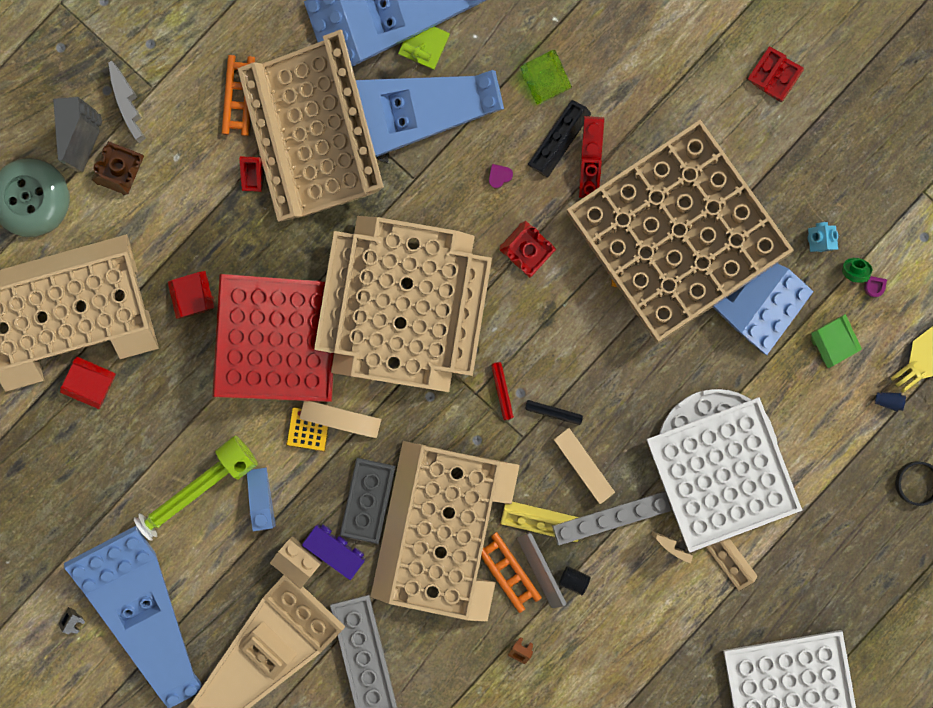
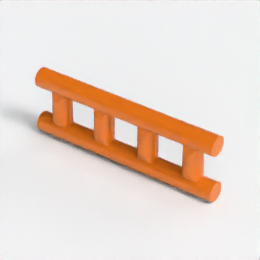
M228 55L221 134L229 135L230 129H242L241 136H249L250 114L245 95L244 102L232 101L233 89L243 90L241 82H234V70L255 62V57L248 56L247 63L235 62L236 56ZM231 109L243 110L242 122L230 121Z
M495 532L491 535L493 542L485 548L483 547L481 558L516 610L521 613L525 610L524 602L531 597L537 602L542 597L500 535ZM499 548L505 558L495 564L488 554ZM510 564L516 575L506 581L500 570ZM521 581L527 591L517 597L511 587Z

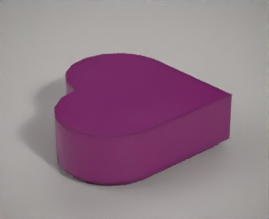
M492 164L489 176L490 186L498 189L503 186V183L510 182L513 177L512 170L505 166Z

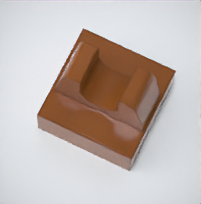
M520 637L510 648L508 656L526 664L533 654V644L530 642L527 647L522 646L523 638Z

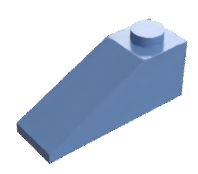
M267 467L251 470L247 473L252 529L253 531L272 529L276 524Z

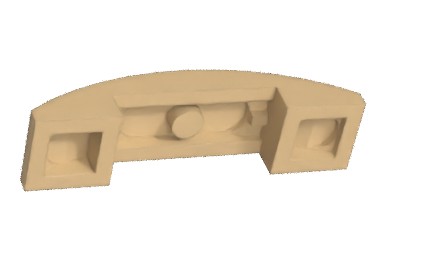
M304 401L299 418L377 438L381 423L380 418L313 401Z

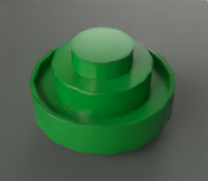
M860 258L847 259L842 268L843 275L855 283L867 282L873 271L872 266Z

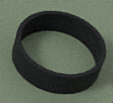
M920 461L907 463L899 470L895 480L899 496L907 503L924 506L933 502V495L928 500L920 503H914L907 499L901 488V479L904 472L913 465L923 464L932 471L933 465Z

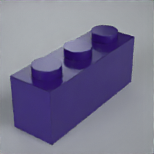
M317 524L302 546L351 581L366 560L363 557L364 553L356 547L354 549L350 548L347 545L348 542L341 536L335 537L332 535V530L326 525L322 524L320 526Z

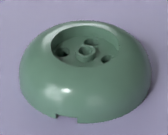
M25 158L15 160L0 170V225L4 229L15 235L29 238L51 232L61 224L69 208L70 193L65 178L54 166L39 159ZM22 179L26 182L24 187H20L19 182ZM38 188L43 189L41 196H38L36 193ZM13 198L17 199V203L15 205H11L10 203ZM34 206L35 212L29 214L27 211L28 207Z

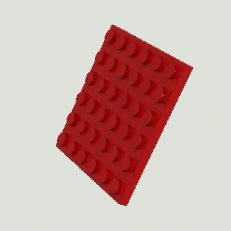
M220 274L213 397L332 402L333 373L331 371L334 353L314 350L325 282Z

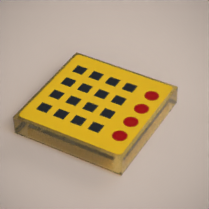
M292 406L286 446L326 452L330 427L299 419L302 408Z

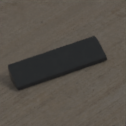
M571 100L528 163V166L548 178L584 126V116L591 115L588 108Z

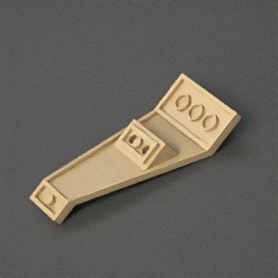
M283 575L262 598L187 708L252 707L319 655L339 635L345 626L304 587L299 588Z

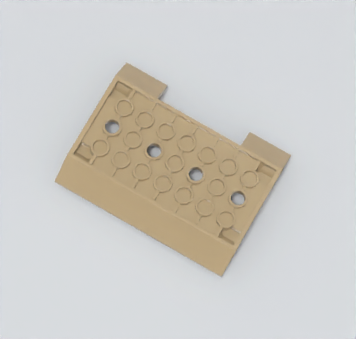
M127 234L0 270V325L5 322L9 327L7 333L2 334L0 332V384L5 392L45 381L40 362L35 361L111 340L120 359L159 349L149 311L145 310L135 275L138 271ZM118 290H122L125 294L122 301L115 299V293ZM79 301H84L86 304V309L83 312H78L76 309ZM40 312L47 314V320L44 323L38 321V314Z
M403 441L371 597L388 604L470 621H488L496 582L477 578L492 501L512 504L520 465ZM456 467L461 468L463 471V476L460 479H455L451 475V471ZM446 507L454 509L455 515L452 518H446L443 515V510ZM437 547H444L447 554L445 557L439 558L436 556L435 550ZM434 586L438 589L439 593L436 597L428 596L427 589Z

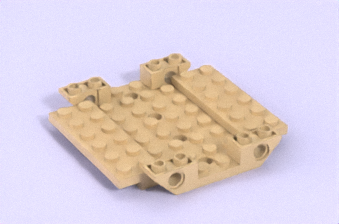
M357 216L354 234L334 231L314 350L334 353L331 373L449 392L452 373L473 376L492 261L491 257L472 254L475 236L456 230L368 216ZM412 238L419 241V247L415 250L408 247V241ZM404 278L412 280L413 286L410 289H404L401 286V281ZM399 317L406 320V326L403 329H398L395 326V320ZM391 357L399 359L400 365L398 368L392 369L389 367L388 360Z

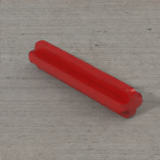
M492 363L491 367L503 419H513L514 416L502 363Z

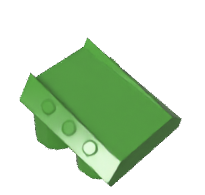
M846 314L833 319L811 333V341L814 346L818 347L821 359L827 368L862 350Z

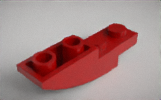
M584 116L579 198L586 197L600 187L604 117Z

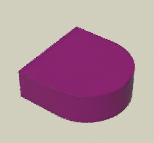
M871 276L864 284L865 293L870 297L881 296L885 292L887 279Z

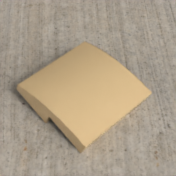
M652 531V537L663 548L677 558L691 563L693 555L676 548L677 541Z

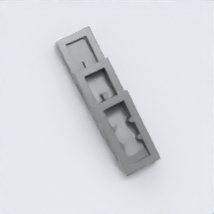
M110 61L108 63L117 104L132 135L140 143L146 139L136 124L142 117L132 104V101L138 97L117 65Z

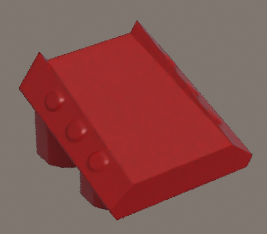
M524 221L500 245L499 250L530 278L556 251V248L535 227Z
M206 271L168 281L176 319L191 317L215 308V300L211 295Z
M76 357L72 362L63 385L60 387V393L100 409L116 373L95 365L89 360Z

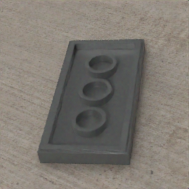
M362 458L356 459L340 536L379 544L396 466Z

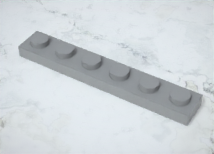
M663 491L552 525L557 545H562L669 512L671 508L667 494Z

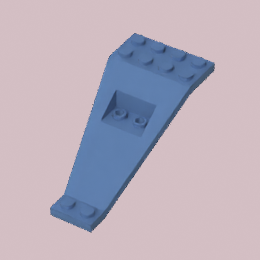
M306 0L304 4L317 42L324 41V35L338 30L343 31L353 67L487 0Z
M494 70L476 76L356 80L376 157L504 109L496 71Z
M777 263L716 304L713 308L760 352L768 355L814 291L790 269Z

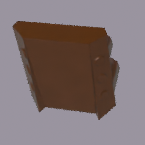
M108 141L102 150L100 161H97L93 167L94 175L92 181L97 185L119 192L123 196L127 195L144 155Z

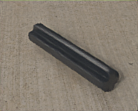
M527 400L525 410L573 424L581 425L583 415L531 400Z

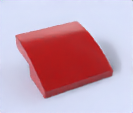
M769 46L748 77V81L782 103L804 71V67L787 59L785 54Z

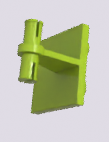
M432 27L404 41L398 55L435 70L450 33Z

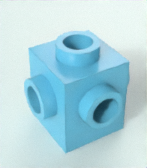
M828 222L816 223V227L808 228L810 252L838 250L836 226H828Z

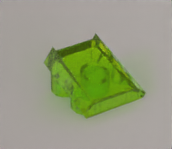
M550 50L524 63L520 67L523 73L522 77L528 84L531 95L537 105L572 88L556 50Z

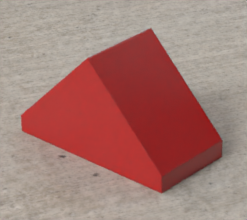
M240 156L242 191L262 192L263 163L261 158Z

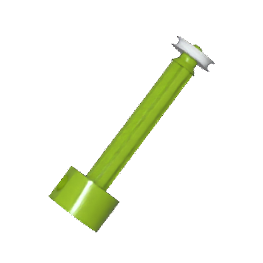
M233 436L216 449L215 452L220 461L151 514L149 513L148 518L140 513L138 518L134 517L137 528L148 540L152 541L153 536L158 537L155 528H160L163 523L230 473L235 479L239 480L258 465L250 449L239 437Z

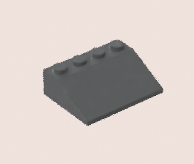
M79 97L53 99L58 161L79 173L84 172L100 132L99 126H102L101 114H98L94 108Z

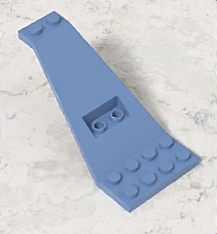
M136 526L64 563L65 570L89 599L167 708H172L198 694L203 684L193 672L157 555Z

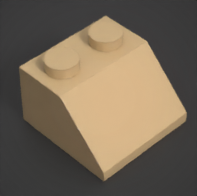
M292 536L278 551L270 564L299 588H302L323 561L303 547Z

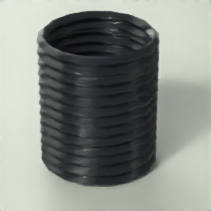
M567 566L561 576L559 586L561 585V587L563 586L582 596L589 585L591 577Z

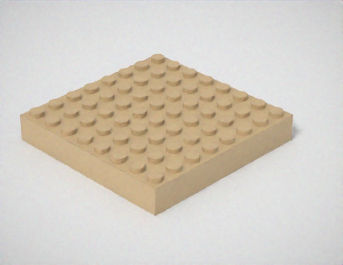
M701 119L567 209V215L657 344L775 266L794 251Z

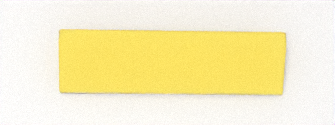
M512 502V504L505 503L500 524L555 537L552 525L578 517Z

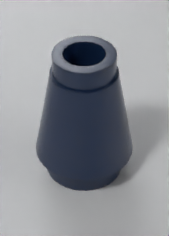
M876 393L875 404L896 412L904 410L906 395H901V393Z

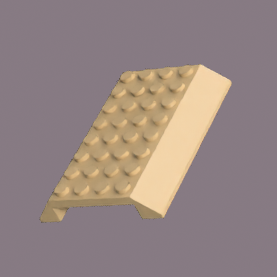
M342 30L324 35V41L263 64L253 62L238 68L278 222L324 211L375 194L384 188Z

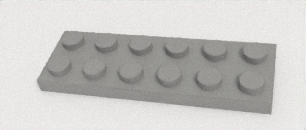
M370 594L331 604L332 614L345 626L339 633L338 639L355 708H398Z

